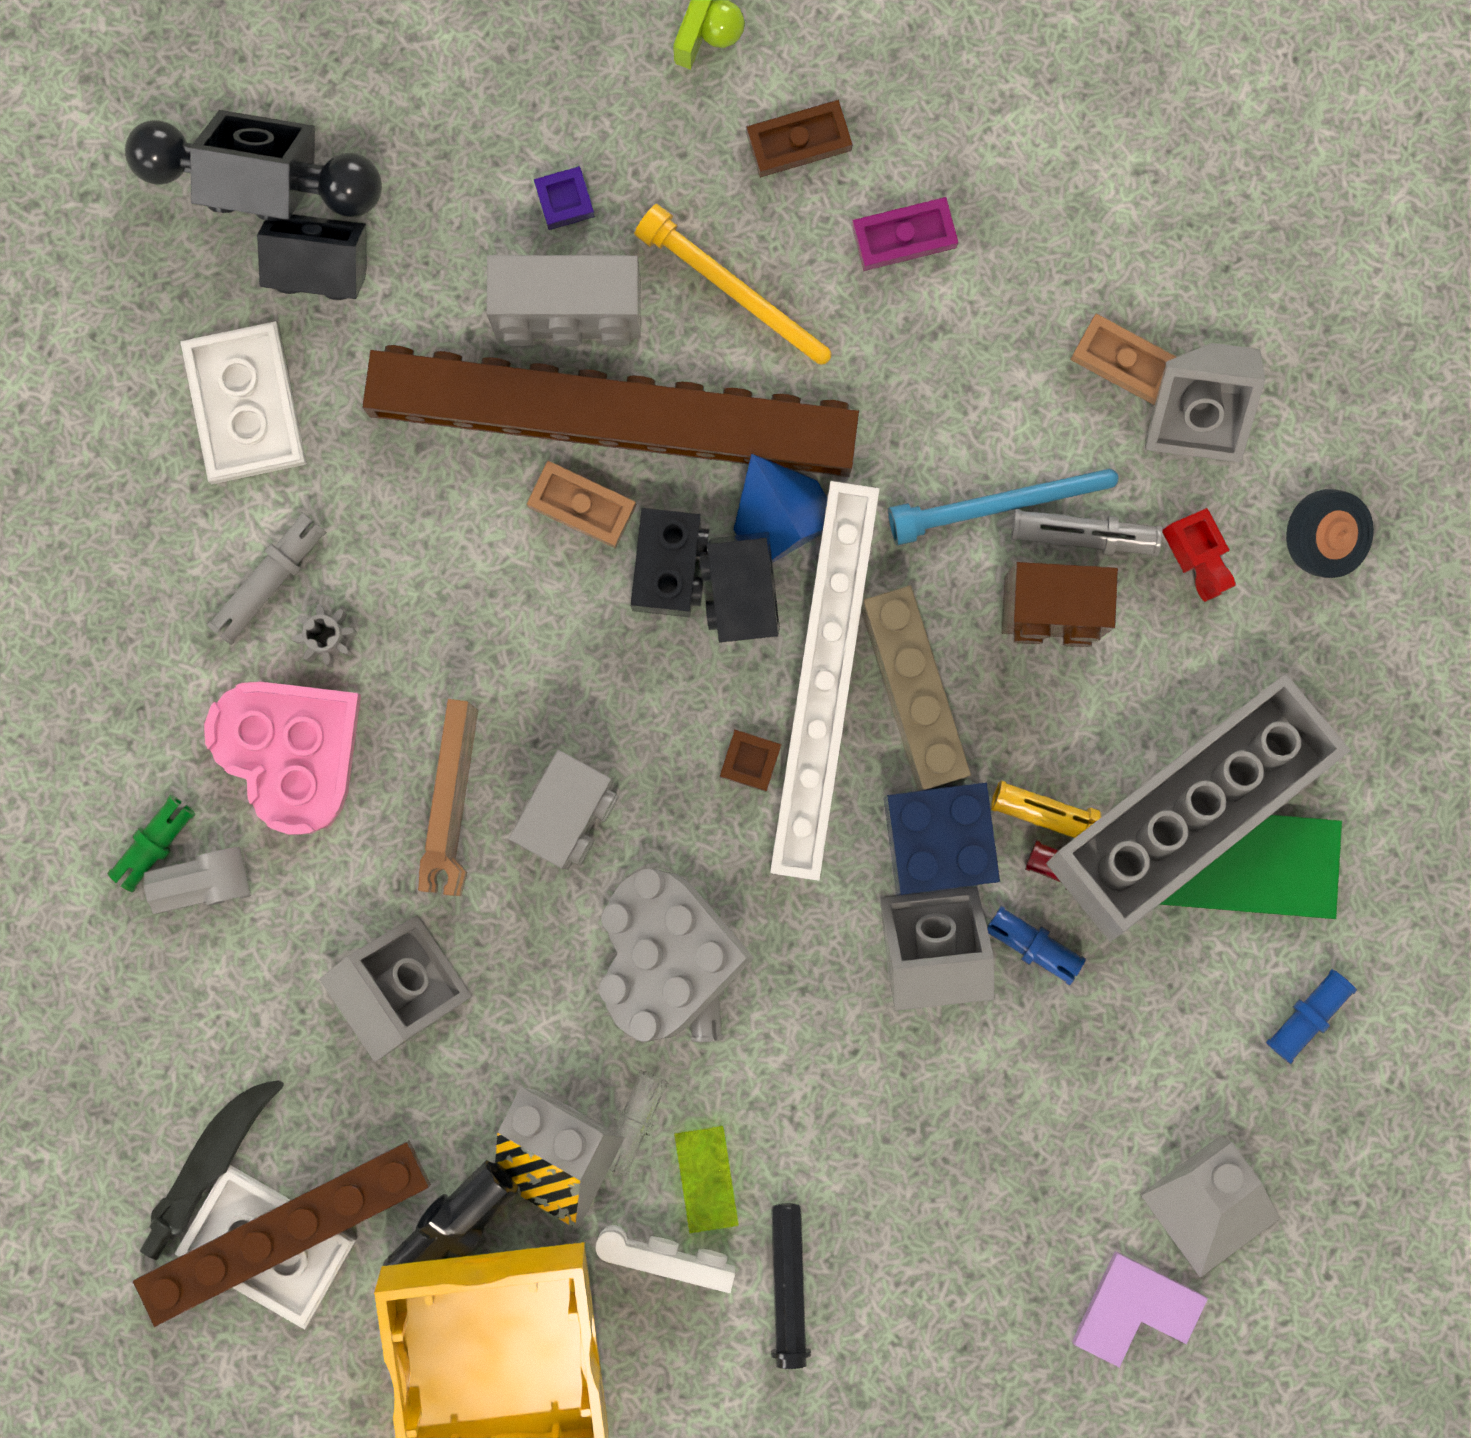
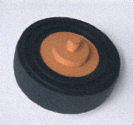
M1336 489L1315 491L1303 498L1290 516L1286 531L1289 554L1298 567L1311 575L1323 578L1345 576L1357 569L1366 558L1373 541V520L1369 509L1357 496Z

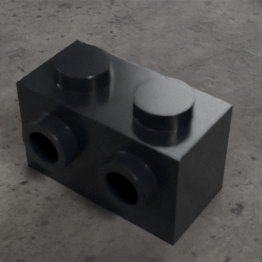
M292 214L289 220H264L257 234L260 287L276 289L285 294L299 292L319 294L332 300L357 299L367 271L366 223Z
M641 508L630 605L632 611L690 618L691 607L701 606L704 582L702 577L695 576L697 557H700V552L708 550L707 543L709 540V529L700 528L701 514Z
M769 532L710 538L707 543L708 551L700 552L703 582H712L714 600L706 601V616L709 630L718 631L719 643L778 637L780 622Z

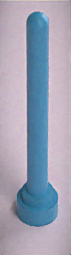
M1105 469L921 510L919 506L910 507L906 503L889 507L888 519L893 540L896 546L916 542L917 536L925 534V529L1113 488L1117 485L1119 477L1116 471Z

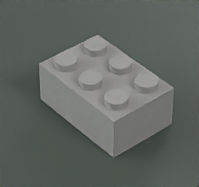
M487 255V317L496 339H504V344L515 347L530 346L533 344V339H553L554 345L563 347L579 346L582 344V339H601V344L612 347L627 346L630 344V339H641V278L638 255Z

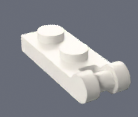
M617 1225L605 1227L600 1232L596 1242L597 1255L603 1261L710 1289L731 1293L735 1277V1266L726 1264L728 1256L707 1249H698L697 1256L678 1252V1243L660 1237L651 1236L648 1244L628 1239L626 1232Z

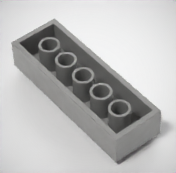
M1285 673L1065 845L1046 864L1104 936L1111 942L1351 750Z

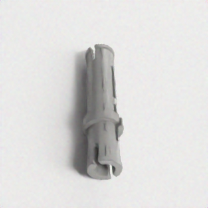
M1015 509L1011 540L1021 539L1057 545L1102 549L1103 555L1113 556L1115 551L1149 554L1158 557L1162 542V526L1119 522V518L1116 516H1108L1106 520ZM1040 526L1080 530L1081 534L1043 530ZM1092 532L1131 536L1132 540L1092 535Z
M301 512L300 517L276 546L270 544L266 548L265 552L268 555L256 567L217 615L207 623V626L217 633L232 619V623L220 636L227 643L232 645L235 642L236 637L290 573L294 576L301 569L298 566L299 562L319 539L327 533L318 524H315L306 536L301 538L303 532L313 522L303 512Z

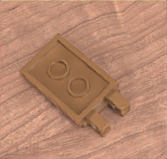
M448 699L425 845L426 852L420 860L418 891L437 893L439 886L437 875L442 870H445L448 875V882L444 886L443 895L462 896L468 872L456 860L478 717V709L468 701Z

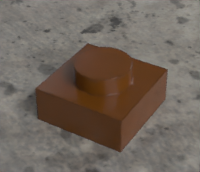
M734 729L720 778L767 792L782 744Z

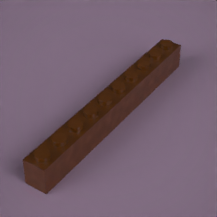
M397 345L385 346V351L370 350L362 408L371 418L748 465L751 454H754L790 470L850 477L852 471L859 410H850L849 404L843 401L822 400L820 401V406L802 404L800 403L801 398L790 394H773L770 400L754 398L751 391L741 388H724L723 394L706 392L703 385L684 381L676 382L675 388L655 385L656 381L654 379L637 375L627 376L626 381L607 379L606 373L589 369L579 370L578 375L559 373V368L541 363L530 364V369L510 367L511 363L509 361L493 357L482 358L481 363L462 361L463 357L461 355L445 351H436L433 353V357L414 355V350Z

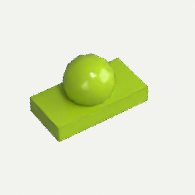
M691 0L673 44L675 64L691 70L703 39L716 48H726L735 44L742 36L745 27L744 16L740 8L730 0Z

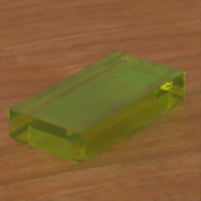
M717 1125L674 1132L689 1234L739 1226L724 1126Z

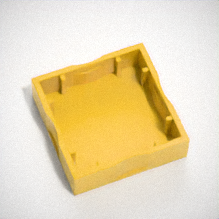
M584 1242L381 1266L374 1295L384 1362L389 1370L394 1388L393 1423L396 1438H608L607 1412Z

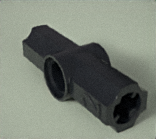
M486 1160L450 1196L447 1194L439 1196L426 1209L417 1223L416 1230L388 1256L383 1266L468 1255L481 1238L484 1227L518 1194V1186L511 1178L510 1173L497 1162L492 1163Z

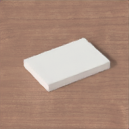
M276 321L180 341L207 478L210 484L306 465L282 340Z
M229 1165L227 1172L216 1181L175 1255L179 1257L290 1201V1199ZM343 1231L233 1288L305 1330L358 1238Z

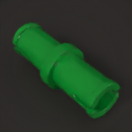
M169 795L167 801L145 828L140 827L132 835L135 841L115 866L108 871V876L117 883L125 872L132 868L133 871L122 883L121 887L127 891L134 892L137 885L144 878V873L148 872L158 859L164 860L171 852L169 845L189 820L193 819L196 815L195 812L186 804L175 819L172 820L170 818L183 801L173 795Z

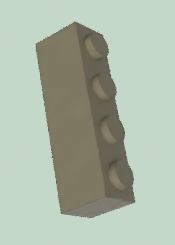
M911 585L864 599L861 613L917 791L930 790L971 776Z

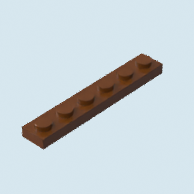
M410 1140L136 1278L133 1280V1284L153 1326L156 1327L428 1189L431 1183Z

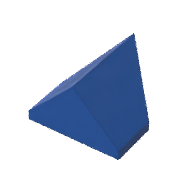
M751 454L733 530L736 535L769 532L772 562H775L822 535L828 498L817 480Z

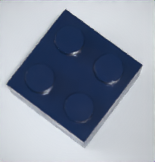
M987 782L892 794L883 798L896 895L1000 882Z

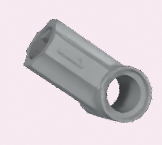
M234 847L196 856V861L145 872L144 891L152 913L159 914L206 903L207 906L224 903L228 899L238 897L241 899L251 896L241 848Z

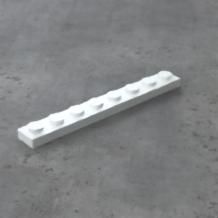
M830 481L770 870L772 874L820 880L880 488Z

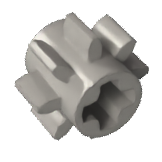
M318 604L316 607L317 615L309 619L302 615L298 616L299 621L304 625L302 634L295 635L292 639L297 644H306L309 647L303 656L306 661L312 662L320 654L325 665L333 667L334 655L340 652L346 656L352 655L350 649L345 645L347 638L358 634L354 628H343L341 625L347 616L344 611L339 609L331 618L328 616L326 608ZM322 625H326L335 632V636L327 639L326 647L314 640L315 635L322 633Z

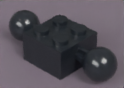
M219 110L194 143H187L183 134L170 123L150 120L136 126L130 132L125 144L127 164L138 178L150 184L163 185L177 180L184 172L191 173V204L208 206L210 210L218 213L239 211L256 214L258 218L265 221L289 220L304 195L311 193L321 195L324 203L333 212L345 217H358L368 213L375 207L382 192V181L376 166L362 155L342 153L332 157L324 166L314 164V125Z

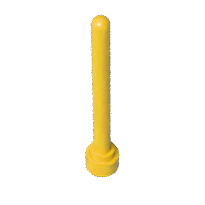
M656 203L644 215L634 232L637 238L649 247L655 244L660 249L664 246L817 364L824 365L830 361L831 351L827 346L676 231L678 225L671 221L673 218L672 214Z

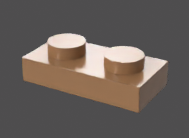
M1096 313L1070 360L1155 405L1165 364L1167 361L1176 358V356Z
M547 461L527 502L528 508L615 549L637 506L635 501L550 461Z

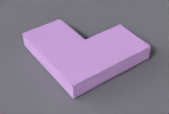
M1115 1251L1072 1343L1120 1368L1141 1322L1187 1344L1208 1298Z

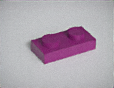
M947 197L854 219L851 225L863 271L956 249L959 243Z

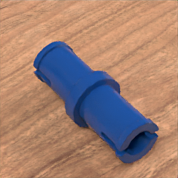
M1000 906L995 917H993L987 927L988 934L1022 954V961L1028 965L1033 961L1065 981L1069 986L1073 983L1074 976L1079 974L1086 961L1084 956L1076 954L1049 937V930L1042 926L1039 929L1034 928L1005 910L1003 906Z
M1331 969L1328 976L1304 1002L1299 999L1295 1003L1293 1008L1296 1011L1274 1036L1266 1041V1044L1285 1061L1292 1064L1294 1058L1319 1031L1323 1034L1330 1027L1327 1022L1348 998L1356 993L1357 989L1341 974Z

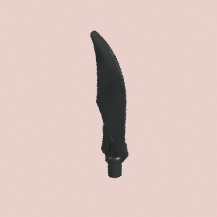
M282 1081L262 1083L242 1092L231 1100L208 1124L166 1198H163L155 1209L152 1210L151 1224L149 1226L152 1230L140 1249L142 1254L151 1259L158 1260L169 1239H174L176 1235H181L185 1232L190 1217L202 1198V1193L216 1179L227 1172L250 1127L269 1101L283 1088L284 1083Z

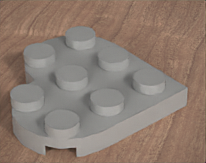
M642 869L632 874L619 884L610 898L609 905L604 908L601 915L602 925L608 931L609 939L618 954L608 968L607 975L599 984V994L602 1000L606 1002V1008L614 1023L626 1034L641 1042L671 1038L686 1029L754 959L752 954L697 890L676 873L658 869Z

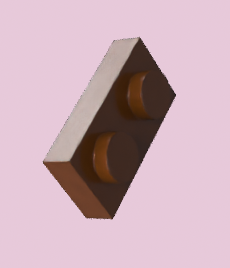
M839 99L746 126V135L760 178L852 151L853 144Z

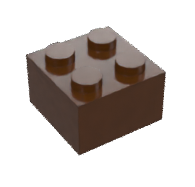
M1016 562L1004 576L1002 634L1014 635V643L1043 644V639L1063 637L1064 646L1092 647L1093 641H1100L1103 636L1115 629L1118 568Z

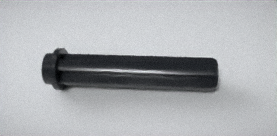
M780 1203L773 1205L771 1209L776 1349L771 1350V1357L776 1359L777 1368L799 1369L807 1366L806 1358L811 1356V1349L806 1348L802 1212L799 1204Z

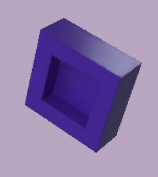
M580 166L534 179L548 230L595 217Z

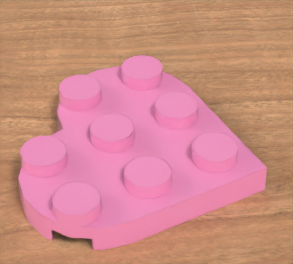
M268 682L240 683L236 685V688L225 692L217 703L214 702L210 706L204 723L205 745L211 751L215 762L223 767L228 774L247 780L249 803L253 805L257 816L269 828L289 835L313 834L334 823L336 817L342 811L347 798L361 695L353 692Z

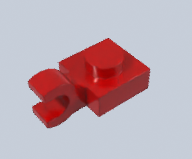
M1208 508L1173 522L1162 529V533L1183 573L1195 569L1196 590L1204 602L1218 597L1222 592L1236 586L1232 573L1221 559V556L1229 552L1230 549Z

